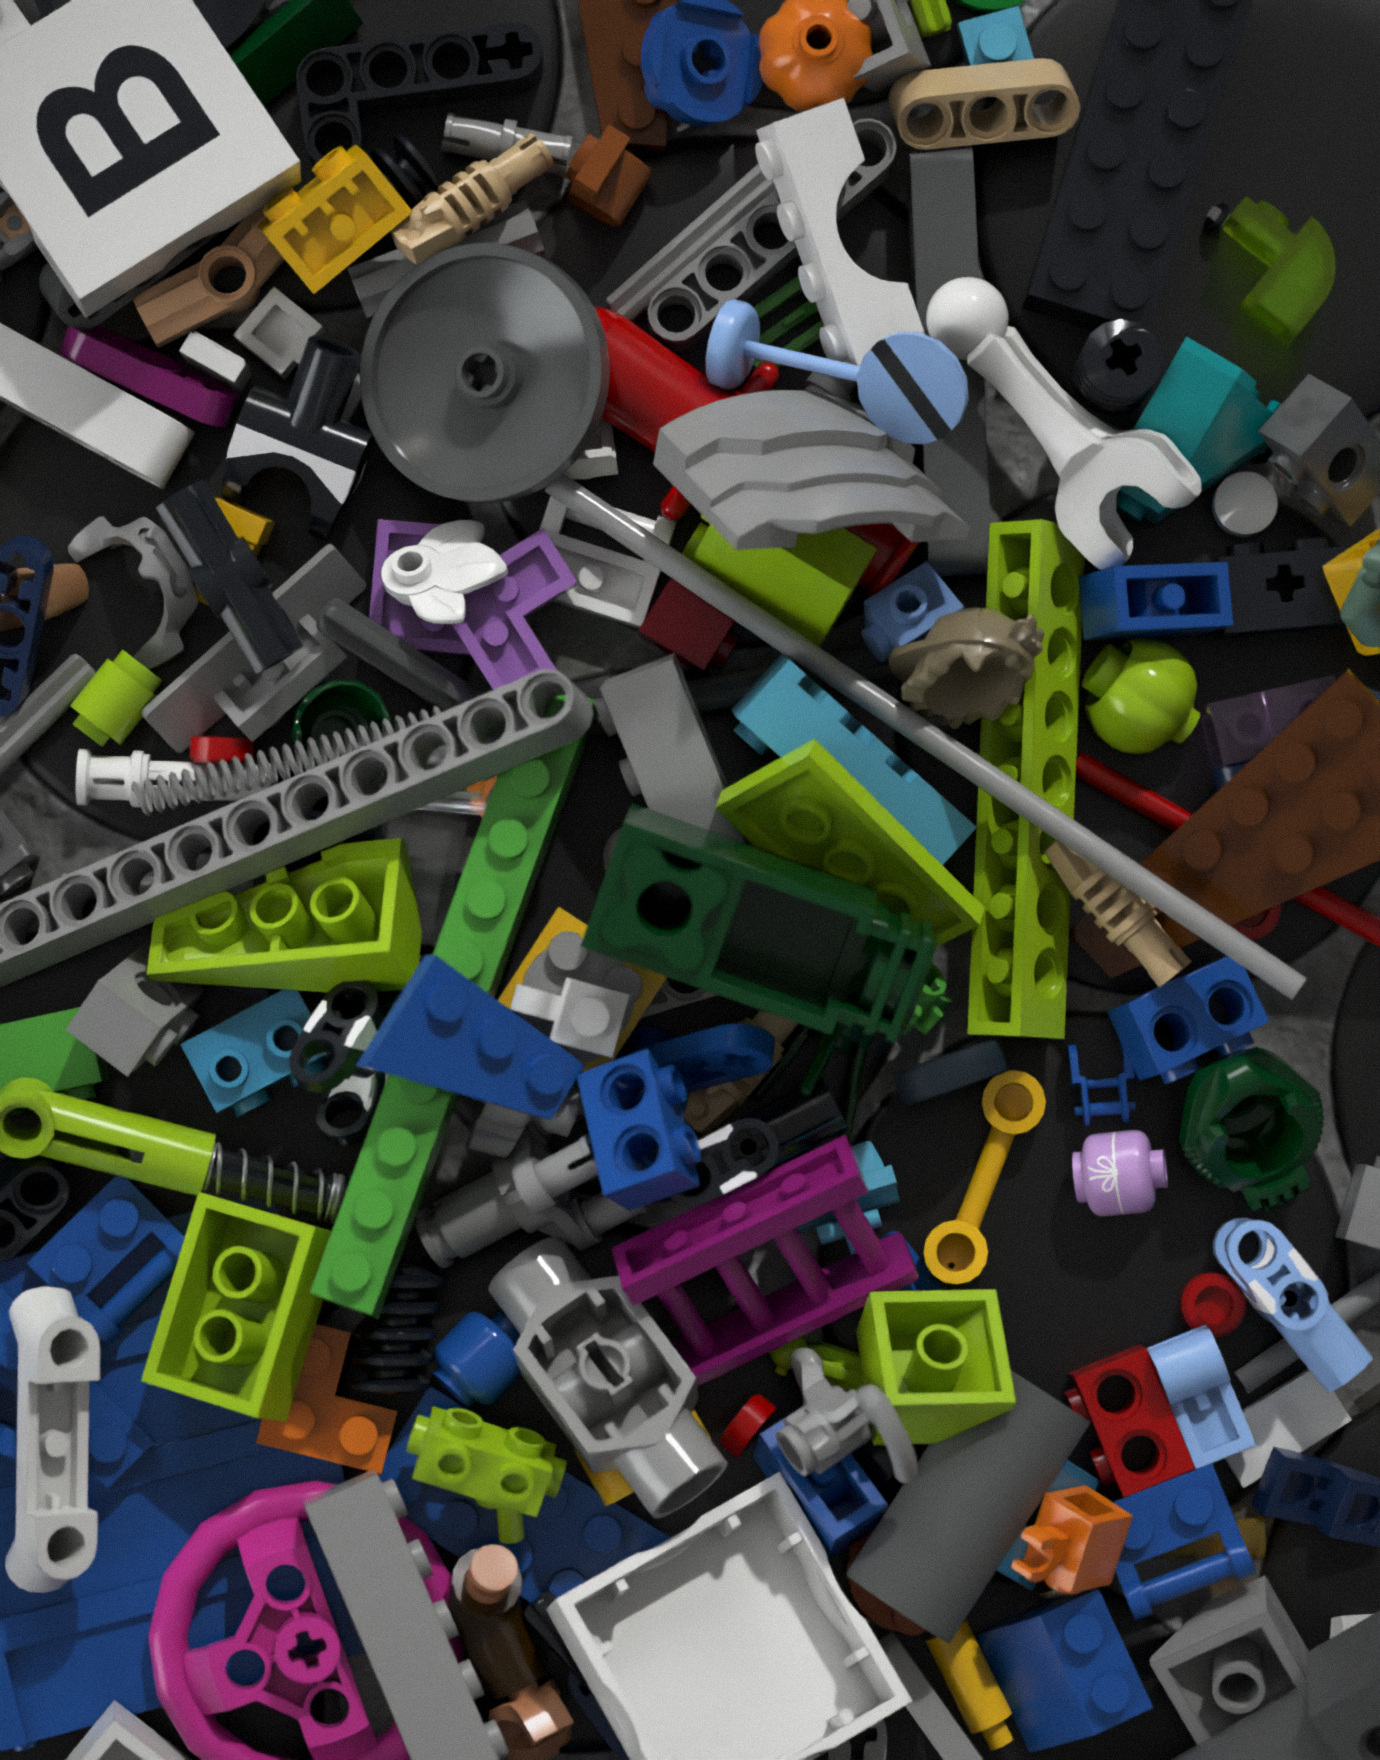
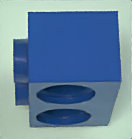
M1228 956L1214 960L1164 984L1160 988L1157 987L1107 1011L1138 1080L1141 1081L1160 1074L1165 1084L1200 1069L1195 1057L1214 1048L1218 1057L1222 1058L1253 1044L1254 1040L1250 1031L1270 1022L1245 968ZM1212 994L1218 996L1226 1006L1227 1018L1223 1025L1216 1022L1209 1012V999ZM1157 1020L1163 1021L1171 1029L1173 1044L1169 1051L1160 1047L1155 1040L1154 1026Z
M648 1049L576 1074L603 1196L630 1211L700 1186L695 1163L701 1160L700 1147L693 1130L689 1125L685 1124L681 1103L686 1101L687 1092L683 1078L675 1065L668 1064ZM645 1086L642 1101L636 1107L629 1110V1102L632 1095L639 1088ZM659 1146L657 1160L650 1168L643 1170V1161L646 1154L654 1147Z

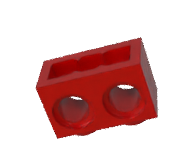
M1138 1344L1068 1373L1074 1388L1065 1391L1064 1394L1069 1408L1091 1422L1089 1426L1098 1448L1088 1453L1103 1488L1113 1484L1116 1492L1125 1498L1195 1469L1146 1347ZM1109 1376H1123L1130 1390L1127 1402L1116 1410L1102 1409L1097 1400L1098 1386ZM1134 1436H1146L1153 1444L1154 1454L1152 1460L1142 1469H1127L1121 1459V1451L1124 1444Z

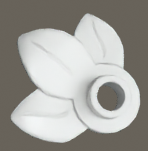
M457 520L433 528L418 545L406 546L393 552L383 563L381 579L385 590L400 603L413 606L419 618L436 624H458L464 621L466 615V603L463 595L507 576L508 569L502 558L492 548L481 543L485 533L482 523L473 520Z

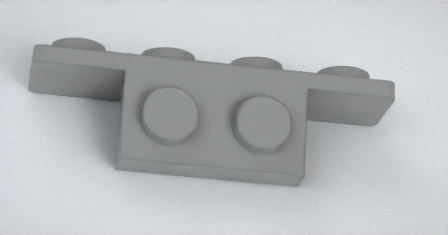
M332 544L326 545L272 593L299 634V639L304 645L302 649L257 675L229 631L148 703L141 711L142 716L177 753L183 752L190 746V736H201L225 714L253 742L265 730L277 724L284 714L311 689L324 682L331 672L348 657L331 638L318 631L316 623L322 608L332 598H339L349 604L365 590L366 583Z

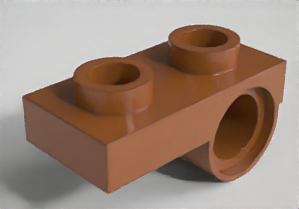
M609 124L600 139L588 134L569 164L570 168L564 176L573 182L566 200L600 221L619 228L653 172L640 159L626 151L631 138Z

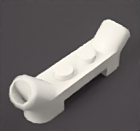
M42 1286L28 1289L21 1293L9 1309V1318L18 1343L16 1537L6 1556L5 1568L9 1578L19 1588L28 1592L46 1593L58 1590L66 1584L68 1579L78 1577L89 1568L95 1558L98 1512L88 1508L89 1381L100 1380V1344L98 1334L93 1326L84 1319L79 1318L71 1292L63 1288Z

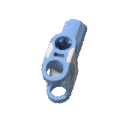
M1246 1217L1232 1218L1220 1226L1213 1240V1254L1218 1264L1243 1291L1245 1298L1255 1311L1266 1321L1272 1322L1327 1393L1333 1392L1345 1385L1366 1368L1373 1360V1356L1328 1301V1293L1323 1283L1280 1230L1271 1223ZM1253 1231L1259 1240V1250L1252 1261L1244 1264L1238 1254V1245L1240 1239L1246 1233ZM1291 1290L1295 1292L1293 1296L1295 1304L1293 1306H1286L1284 1304L1286 1301L1284 1292Z

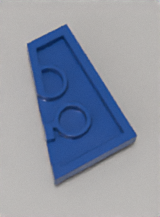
M425 955L356 1066L407 1079L429 1087L439 1088L538 1118L552 1120L576 1081V1074L581 1073L585 1064L436 955Z

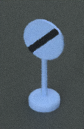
M736 299L726 301L713 323L706 352V375L708 383L724 390H731L740 386L750 374L755 359L857 382L859 400L868 418L878 428L887 432L888 436L903 443L929 444L946 437L963 419L969 396L967 377L958 358L941 341L923 333L896 332L878 340L864 355L861 365L858 366L759 343L760 322L758 314L745 301Z

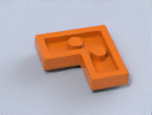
M320 1324L315 1325L287 1421L262 1419L256 1439L257 1444L366 1471L374 1470L376 1473L382 1474L397 1410L335 1395L351 1332Z

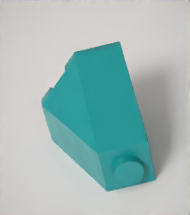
M1186 337L1133 430L1148 429L1165 434L1199 475L1202 485L1201 493H1203L1269 448L1258 430L1281 406V403L1271 400L1266 408L1258 400L1260 393L1254 388L1257 382L1248 373ZM1122 485L1117 493V513L1137 524H1140L1143 517L1157 524L1179 509L1162 506L1154 497L1138 486Z

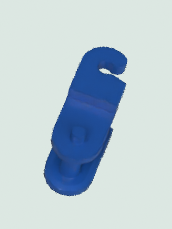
M1121 1041L1120 1051L1123 1055L1122 1073L1115 1078L1087 1080L1086 1077L1080 1076L1076 1045H1067L1070 1087H1079L1081 1106L1074 1107L1075 1116H1082L1084 1127L1090 1125L1091 1117L1121 1114L1123 1123H1129V1111H1136L1135 1101L1128 1102L1126 1082L1133 1081L1134 1069ZM1118 1088L1119 1101L1089 1103V1089Z

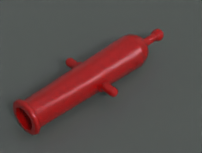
M594 307L604 329L610 358L609 390L601 418L654 453L656 451L659 429L676 418L722 399L760 391H771L778 381L779 371L777 367L771 362H763L755 368L739 392L732 390L729 393L716 385L708 383L706 375L657 339L647 334L624 315L609 309ZM673 485L663 499L660 511L665 519L676 521L685 514L691 503ZM869 523L842 527L877 548L875 555L858 583L860 587L867 590L865 600L894 582L921 542H911L892 523Z

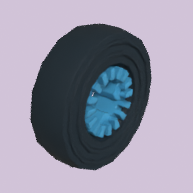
M993 1038L901 1070L898 1074L894 1075V1081L903 1104L913 1105L1002 1074L1010 1069L1002 1042L999 1038L995 1040Z

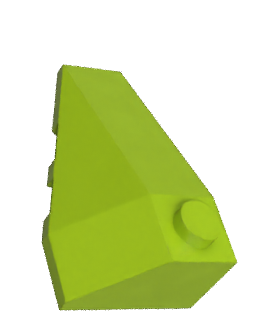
M402 838L339 844L320 852L322 856L320 861L290 873L284 866L266 873L267 882L234 895L227 891H221L154 918L146 975L151 981L329 992L334 986L344 981H366L374 987L376 992L404 990L419 966L422 928L406 843Z

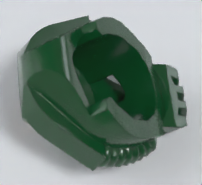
M1256 1046L1238 1052L1197 1070L1186 1094L1178 1142L1182 1145L1185 1157L1193 1165V1169L1200 1176L1204 1177L1206 1181H1210L1212 1185H1216L1220 1189L1228 1187L1233 1192L1240 1190L1243 1192L1248 1206L1253 1211H1269L1296 1200L1297 1195L1309 1188L1310 1181L1303 1164L1311 1161L1314 1151L1318 1149L1317 1143L1321 1141L1320 1136L1323 1134L1322 1128L1324 1123L1322 1121L1324 1116L1322 1113L1324 1110L1322 1100L1320 1099V1092L1285 1060L1269 1050Z

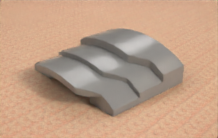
M774 390L748 393L699 407L659 429L653 465L736 550L795 547L798 532L816 534L830 529L858 524L892 523L911 542L968 539L971 528L940 500L942 490L913 464L915 448L911 444L903 443L888 436L887 432L878 428L868 418L863 406L841 397L803 390Z

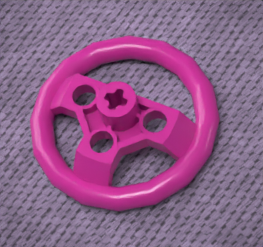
M310 1481L252 1491L201 1522L163 1573L148 1631L156 1697L187 1749L201 1760H294L256 1751L219 1724L213 1715L230 1711L254 1701L261 1702L299 1720L308 1749L313 1758L312 1760H411L395 1721L392 1722L387 1730L377 1736L373 1730L302 1529L301 1522H308L310 1520L301 1501L336 1485L320 1481ZM405 1516L397 1519L406 1542L409 1543L419 1539L429 1561L433 1575L423 1579L432 1604L441 1599H444L446 1602L448 1583L451 1576L449 1569L426 1531ZM239 1546L243 1564L254 1593L240 1626L234 1636L204 1647L190 1649L188 1633L199 1590L227 1552ZM280 1565L296 1567L301 1571L305 1579L303 1592L297 1598L290 1601H281L274 1598L267 1588L266 1580L269 1573ZM304 1631H308L312 1640L320 1639V1647L312 1654H303L296 1648L297 1636ZM458 1636L448 1641L457 1663H461L464 1660L465 1650ZM252 1650L261 1656L265 1664V1672L258 1682L244 1686L235 1683L229 1677L226 1664L228 1659L237 1651ZM336 1689L345 1695L349 1708L341 1721L334 1724H324L314 1718L310 1710V1703L319 1691Z

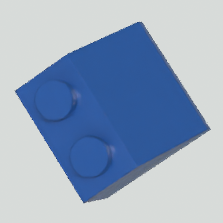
M1098 1588L1081 1591V1593L1045 1600L975 1633L989 1667L1012 1711L1013 1719L1029 1753L1094 1736L1153 1708Z

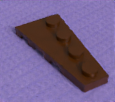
M578 0L601 136L610 124L631 138L626 149L666 152L669 114L665 110L654 108L644 94L645 79L641 69V47L652 17L656 13L676 4L677 0Z

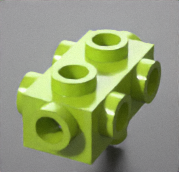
M432 1406L429 1417L417 1414L406 1447V1452L416 1455L412 1475L413 1480L475 1498L478 1505L487 1509H496L499 1540L506 1544L518 1543L525 1538L523 1514L537 1518L544 1495L554 1498L557 1496L567 1460L555 1457L556 1444L545 1441L537 1432L522 1427H514L509 1430L483 1422L477 1414L461 1408L444 1410Z

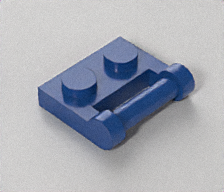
M116 1175L27 1264L50 1287L63 1288L71 1292L78 1316L90 1323L98 1337L109 1346L122 1333L119 1326L174 1273L185 1236L128 1178ZM153 1232L165 1246L100 1308L88 1294Z
M1213 1464L1206 1465L1113 1502L1133 1515L1115 1571L1135 1621L1152 1615L1153 1611L1151 1608L1223 1579L1236 1575L1239 1581L1257 1574ZM1216 1532L1219 1533L1225 1551L1141 1583L1134 1566L1135 1564Z

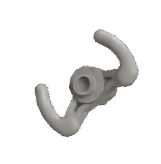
M807 1347L796 1349L792 1353L790 1361L796 1381L803 1395V1406L783 1419L785 1427L776 1432L777 1443L791 1466L802 1476H807L813 1471L818 1475L822 1474L870 1441L871 1432L868 1425L874 1423L887 1447L896 1479L904 1484L916 1480L918 1466L911 1440L888 1397L878 1387L871 1384L862 1386L858 1391L851 1389L848 1392H845L838 1386H831L824 1377V1365L820 1356L813 1349Z

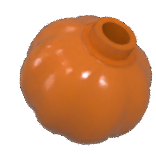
M785 0L781 4L779 11L765 21L759 32L758 46L761 52L759 70L761 78L768 89L778 93L785 104L796 111L805 112L844 98L847 105L851 102L854 94L868 83L867 77L854 79V76L861 69L864 59L873 56L874 34L869 22L859 20L856 15L849 11L847 0ZM812 47H818V48H822V49H821V50H817V49H814V48H812Z

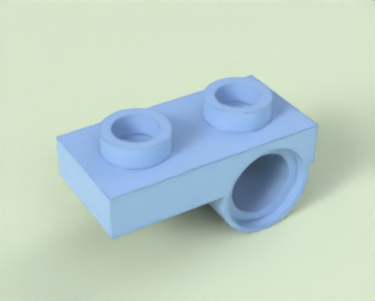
M1206 1324L1147 1348L1195 1469L1256 1445L1230 1383V1377L1220 1350Z

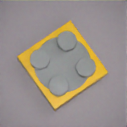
M558 907L497 1001L510 1009L516 984L561 996L566 977L629 994L612 1058L556 1043L585 1064L581 1071L582 1073L612 1062L667 977L581 947L588 925ZM511 1010L548 1038L550 1037L553 1021Z

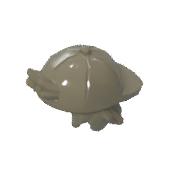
M966 608L939 617L925 640L894 648L888 655L889 666L895 677L904 683L901 686L902 699L910 702L909 708L914 712L921 711V716L924 719L938 717L942 725H950L953 729H958L963 722L969 725L982 716L993 722L1001 716L1008 703L1017 705L1023 685L1033 675L1035 667L1034 658L1043 650L1041 643L1044 638V632L1042 629L1036 628L1037 622L1033 615H1028L1025 619L1014 621L997 610Z

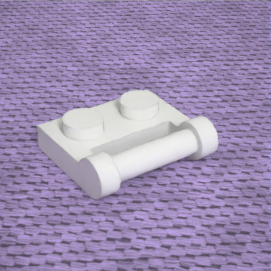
M550 496L540 530L544 528L578 582L576 587L553 601L639 629L647 617L661 570L645 559L640 560L561 535L565 519L594 528L597 527ZM617 509L670 545L677 521H669L658 515L655 521Z

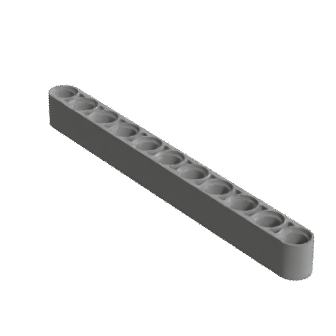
M549 669L534 672L0 903V987L150 924L158 916L221 891L229 890L574 742L583 736L591 725L593 717L592 704L586 694L560 672ZM566 695V702L561 712L552 718L545 719L544 713L548 703L556 696ZM506 720V728L502 737L496 742L486 745V735L491 726L499 721ZM441 746H446L445 759L436 768L428 770L427 762L431 753ZM387 771V781L382 790L376 794L369 795V786L373 778L380 772ZM328 796L327 810L319 818L311 820V812L315 803L321 798ZM270 821L269 834L264 841L254 845L253 838L256 830L263 823ZM212 846V855L209 862L200 870H196L199 854L205 848ZM154 871L153 884L148 891L139 895L141 880L146 874ZM96 895L97 903L94 911L90 916L83 919L84 905L90 898ZM39 920L38 934L31 942L26 944L28 929L34 922Z

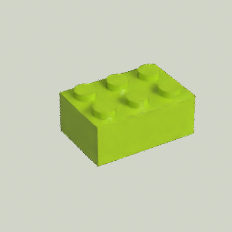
M199 1192L141 1381L255 1418L286 1422L323 1302L322 1299L310 1294V1290L332 1231Z

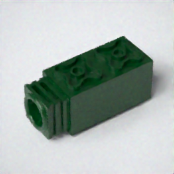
M631 803L581 947L831 1035L836 1023L849 1028L855 1023L863 1026V1033L872 1036L875 1031L884 1033L885 1040L895 1044L898 1034L906 1030L920 999L934 957L937 936L932 932V921L922 918L921 922L917 923L911 921L910 914L904 911H900L899 916L889 913V906L877 902V889Z

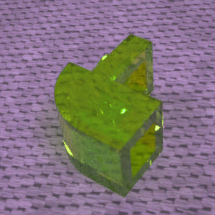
M1245 196L1229 216L1222 230L1270 268L1239 307L1289 346L1326 300L1332 288L1336 269L1334 249L1326 231L1312 216L1297 235H1294L1286 228L1289 225L1288 219L1276 207L1263 200L1256 204Z

